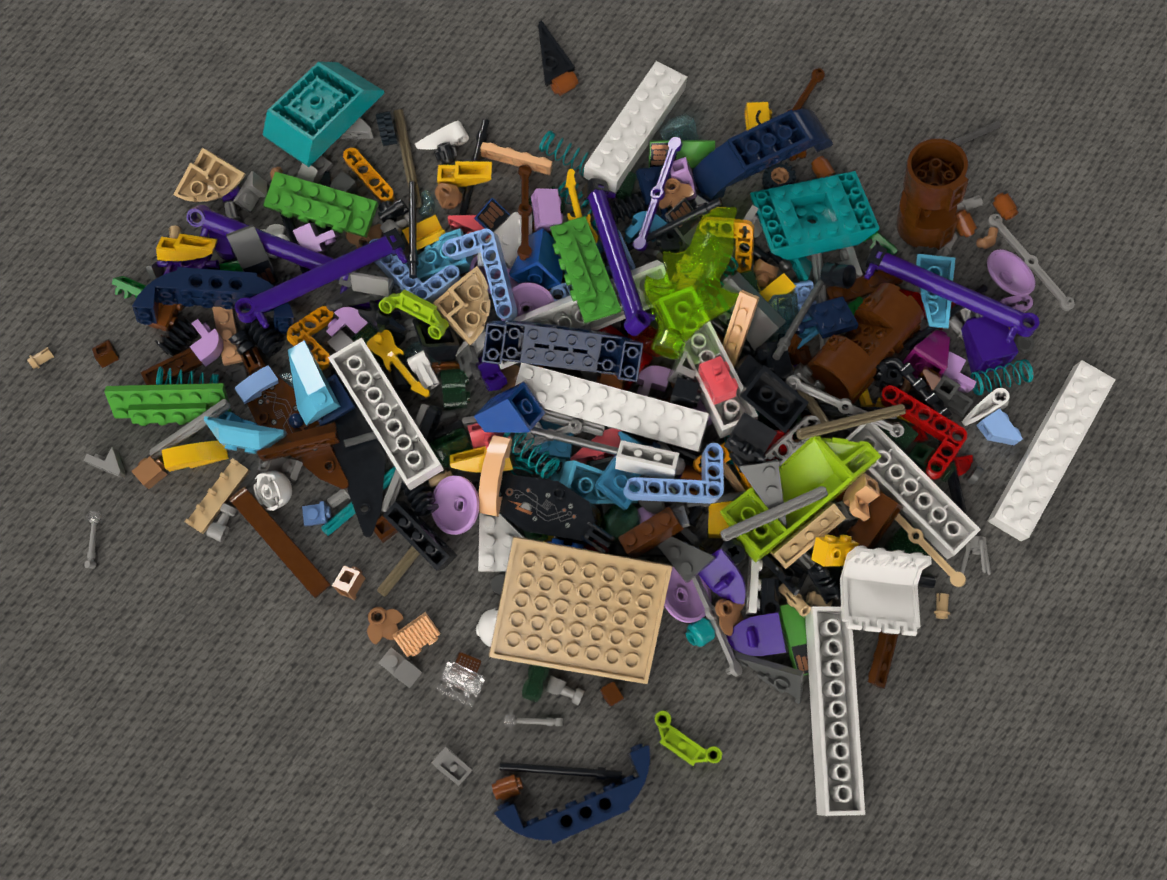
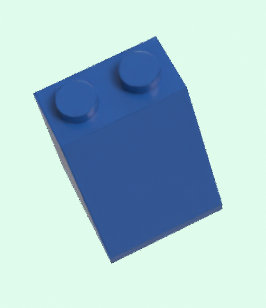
M544 228L529 235V247L532 249L531 256L523 261L518 255L509 271V276L518 284L531 282L539 284L548 290L562 283L563 270H561L558 259L561 258L559 254H555L553 249L554 239Z
M523 381L491 398L474 417L484 432L528 433L544 416L545 411Z

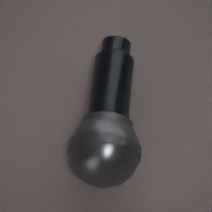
M771 251L767 253L771 255L770 258L778 264L781 271H790L792 263L789 260H785L771 253Z

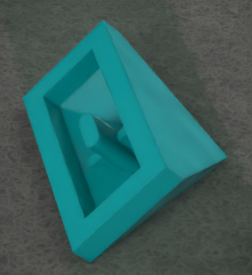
M806 257L790 259L789 261L792 263V268L799 282L807 281L812 269V262Z

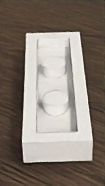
M750 556L748 560L745 614L754 615L760 609V599H757L758 591L761 590V579H758L759 571H762L763 562L759 560L755 563Z

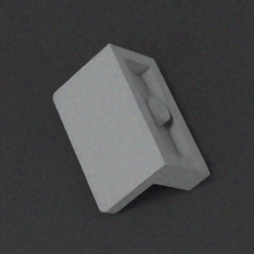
M352 272V290L388 297L394 286V278Z
M684 351L675 360L667 378L668 381L675 384L677 377L694 379L696 372L683 366L688 352Z

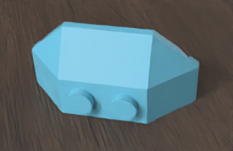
M204 416V421L212 433L227 450L237 451V448L245 449L244 452L256 454L258 450L269 448L286 437V432L282 429Z

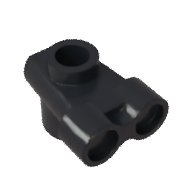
M401 198L393 203L391 201H384L378 206L380 210L378 215L383 223L386 220H393L395 222L397 217L404 216V214L409 212L407 205Z

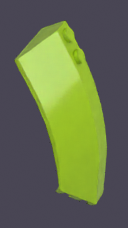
M821 436L811 437L779 466L783 501L785 503L820 486L827 489V497L785 515L787 529L776 519L736 537L737 540L744 545L745 552L757 563L813 518L816 513L825 508L829 502H832L882 456L869 442L848 441V439L821 438ZM751 487L723 508L720 513L728 526L731 527L769 509L754 488Z

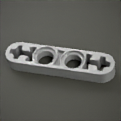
M813 415L803 417L764 453L766 458L763 462L766 459L771 460L776 456L779 458V466L810 439H800L796 443L792 439L793 433L800 429V427H807L809 425L808 420L813 421L812 426L821 424L819 418ZM782 444L787 447V452L783 456L778 452V448Z

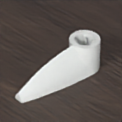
M455 121L415 143L417 149H437V145L445 142H450V145L455 144L459 146L469 140V136L462 123Z
M1004 388L995 389L963 419L962 424L967 426L988 416L999 408H1006L1010 398L1009 392ZM997 397H1004V401H997Z

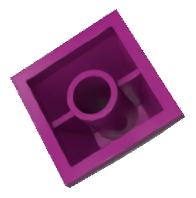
M934 331L916 345L902 362L904 364L909 362L915 370L912 374L915 378H918V375L925 366L942 375L948 368L950 337L944 331Z

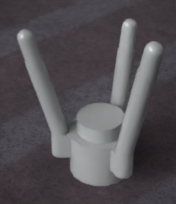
M974 536L970 543L966 544L960 572L964 574L969 553L972 550L973 554L980 555L982 572L985 573L987 569V574L990 575L991 569L986 537Z

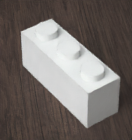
M621 440L616 456L615 469L653 478L674 479L679 453Z

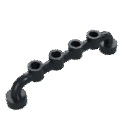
M887 357L876 366V369L883 375L889 370L887 367L889 364L895 365L930 408L950 419L949 417L952 413L947 407L941 408L937 404L940 399L933 391L931 393L926 391L925 387L927 384L921 377L915 378L912 374L915 370L909 362L904 364L896 357ZM935 438L937 442L941 445L942 442Z

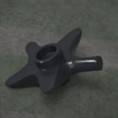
M373 300L369 302L371 311L358 310L360 317L371 324L379 333H382L384 330L394 332L406 330L404 326L395 321L401 317L399 311L389 314L383 313L378 304Z

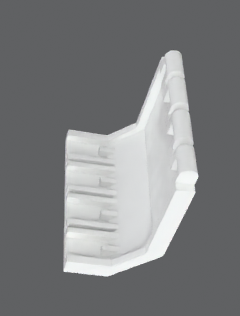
M856 546L847 553L840 577L842 622H846V629L861 630L863 624L864 631L880 632L882 628L883 633H901V635L916 636L917 629L921 628L918 582L922 570L932 564L931 556H924L922 553L908 554L902 550L891 552L886 551L884 548L867 549L866 546Z

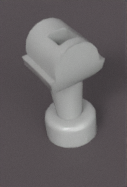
M409 212L404 214V219L397 222L386 220L380 229L385 233L396 228L401 235V229L407 225L409 226Z
M224 503L220 508V511L223 512L217 523L210 524L206 533L207 537H211L219 542H223L229 532V527L226 526L229 517L235 516L237 512L236 508Z
M550 676L547 688L544 691L552 695L560 694L572 698V703L579 705L585 690L577 688L575 691L566 686L567 682Z

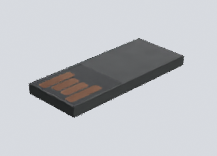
M683 198L665 216L669 222H672L694 211L687 199ZM697 217L675 228V231L694 258L703 263V268H705L721 252L692 242L694 233L702 234L699 228L702 221Z
M254 224L226 234L243 272L257 273V277L268 281L272 285L278 282L279 279Z

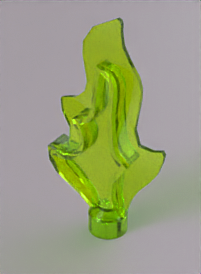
M716 207L712 209L709 214L703 216L700 220L690 246L684 252H663V262L667 269L664 278L657 280L646 275L643 294L647 306L656 317L659 328L651 345L657 354L668 359H679L686 342L697 330L735 305L739 294L721 288L720 278L730 262L734 249V220L737 208Z

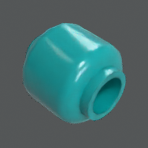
M701 618L699 621L690 623L687 626L686 638L693 646L703 647L715 638L714 627L711 621L706 618Z

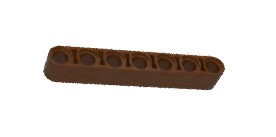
M245 486L229 499L314 598H317L331 585Z

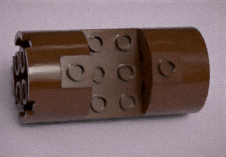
M929 139L915 146L908 156L903 183L904 190L901 193L897 216V231L903 241L913 247H936L940 250L953 240L958 222L955 219L957 205L964 199L969 180L966 178L968 169L967 156L963 149L954 142L945 139Z
M881 283L871 295L863 300V303L855 311L854 317L858 322V328L848 331L844 336L833 335L830 337L822 349L807 364L813 372L812 376L816 380H821L825 385V391L829 395L838 399L847 398L851 400L853 405L873 383V377L877 372L876 366L893 348L894 352L898 354L904 348L903 344L920 330L924 313L918 302L911 295L907 297L899 291L901 288L894 284Z

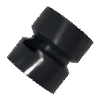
M826 262L822 267L820 278L825 286L849 289L855 283L856 269L850 264Z

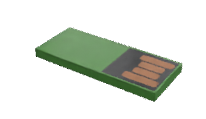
M650 140L649 168L664 165L669 151V140ZM681 140L682 147L676 153L674 161L686 157L690 168H695L707 155L715 150V140Z
M789 604L780 606L779 615L792 666L794 669L804 671L803 676L808 675L805 616H801Z

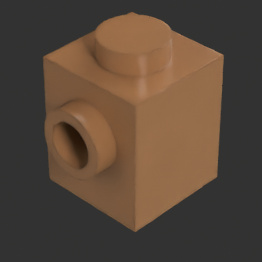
M151 456L141 460L138 466L132 470V473L142 485L148 489L168 475L164 471L165 466L159 458L155 460Z

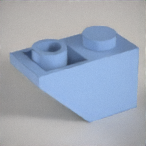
M1000 408L976 425L989 441L1016 445L1023 440L1020 431L1011 424L1008 415L1002 412Z

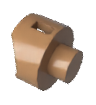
M440 183L436 187L435 195L442 208L454 209L461 203L462 193L459 192L456 185Z
M758 259L755 262L751 276L758 286L766 287L776 279L779 267L772 266Z

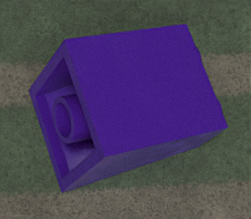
M971 317L965 321L961 328L971 373L980 370L986 372L988 368L995 370L999 365L1005 367L1007 363L1012 362L1019 352L1014 340L1011 343L1005 341L1009 328L987 317Z

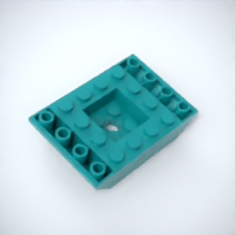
M317 62L267 110L262 135L298 161L310 167L385 92L338 62Z
M856 171L750 193L753 205L759 208L756 213L771 253L786 260L859 245L880 228ZM808 220H815L816 223L811 224Z

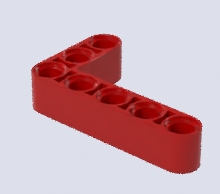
M892 385L886 386L881 394V404L884 407L899 404L910 405L911 409L906 410V413L900 416L942 442L926 468V474L929 478H941L967 439V431ZM892 394L895 398L887 399L885 395ZM925 414L928 419L922 420L918 415ZM941 424L945 429L938 430L935 425ZM957 434L962 440L957 441L953 439L952 435ZM942 450L950 451L951 456L943 455ZM937 465L941 471L935 472L931 469V466Z

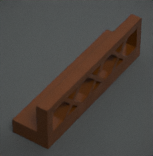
M331 423L287 434L286 437L271 447L258 450V457L265 462L340 443L336 424Z

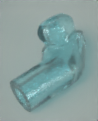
M428 190L421 193L424 204L419 209V214L422 217L430 215L435 208V202Z

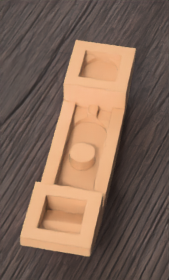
M493 435L490 441L480 477V513L499 516L502 497H499L505 458L510 456L511 438Z

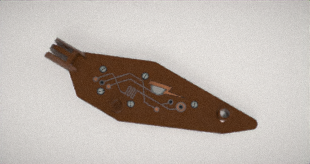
M257 347L252 349L253 352L247 351L246 356L244 354L240 355L249 376L266 367ZM277 375L278 384L262 391V396L247 403L256 424L282 429L286 432V435L320 426L318 420L308 426L304 422L300 428H292L289 425V417L294 413H299L295 392L290 385ZM331 445L291 455L296 460L302 462V465L319 479L341 489L348 488L349 482ZM332 463V468L328 469V465Z

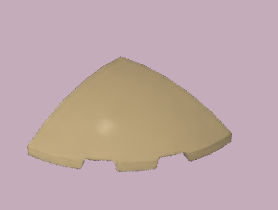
M202 148L194 164H189L173 195L191 202L214 201L233 191L246 174L209 150Z
M478 266L473 268L433 302L437 306L439 314L448 321L449 325L469 345L473 344L484 330L490 313L488 284Z

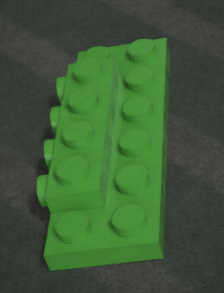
M275 172L263 206L267 209L281 212V215L292 218V216L298 217V220L304 223L311 221L321 228L328 226L338 233L345 231L367 238L379 203L365 197Z
M586 216L551 226L550 231L555 242L552 244L556 255L559 254L561 258L558 259L561 270L565 269L566 274L564 278L566 285H570L572 288L570 295L572 301L577 302L584 324L621 312V307Z
M224 383L106 386L104 391L115 419L131 418L132 424H139L140 426H146L149 423H158L161 426L168 423L185 425L221 400L226 399L229 402Z

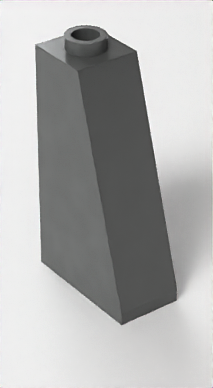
M739 272L734 276L730 274L722 282L724 286L719 291L732 313L740 291L744 290L760 297L746 337L753 350L756 351V348L763 345L786 321Z

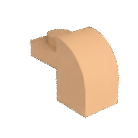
M863 473L847 488L843 497V503L850 507L849 510L854 517H858L864 522L870 518L868 504L880 496L878 482L866 473Z

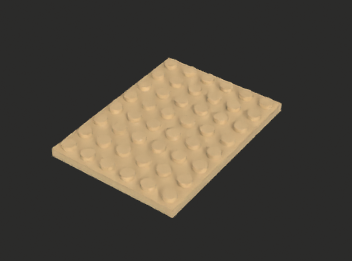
M513 536L489 657L648 684L672 566Z

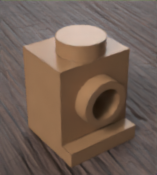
M343 566L332 586L339 594L355 600L365 577L359 568Z

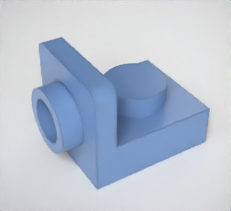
M320 501V504L302 506L305 527L325 524L328 522V518L331 517L330 506H327L324 501Z

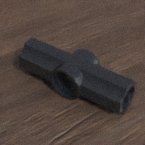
M761 578V615L768 614L765 611L767 603L774 605L773 613L780 611L779 579Z

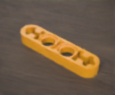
M356 148L346 149L343 153V158L350 169L381 203L384 201L392 202L395 198L394 192L387 182ZM350 154H351L352 156L355 155V158H356V161H357L356 164H355V161H354L352 158H349V155H350ZM361 166L368 167L366 173L358 172ZM372 179L380 181L376 186H371L369 183ZM381 188L386 194L389 193L388 198L386 196L383 197V194L380 190Z

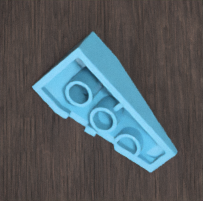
M459 228L441 235L438 241L432 245L429 244L423 252L417 255L419 257L417 278L421 282L428 280L449 265L458 267L460 274L469 272L470 264L474 259L473 255L454 260L446 256L442 251L445 241L464 235L462 229ZM456 246L451 248V254L456 251Z
M917 254V266L953 281L954 257ZM919 288L929 327L948 329L951 301Z
M304 340L288 349L297 409L308 426L339 408L340 404Z
M575 460L565 461L560 483L592 504L614 503L594 486L604 472L603 470ZM632 500L631 503H638V500Z

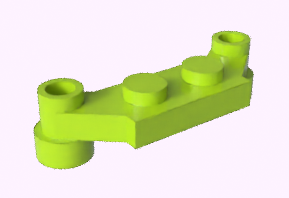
M405 289L398 294L392 293L379 302V308L383 313L389 314L395 308H399L430 324L428 333L433 339H440L449 327L448 321L441 317L436 305Z
M659 711L655 715L654 721L661 737L659 743L691 766L699 762L718 763L721 760L722 752L718 747L713 746L704 749L671 726V716L668 712ZM660 716L665 717L664 723L659 722ZM711 751H714L716 754L714 759L710 758L709 754Z

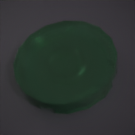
M632 504L626 510H622L618 505H614L605 513L602 527L606 532L614 536L616 540H619L618 537L640 524L641 516Z

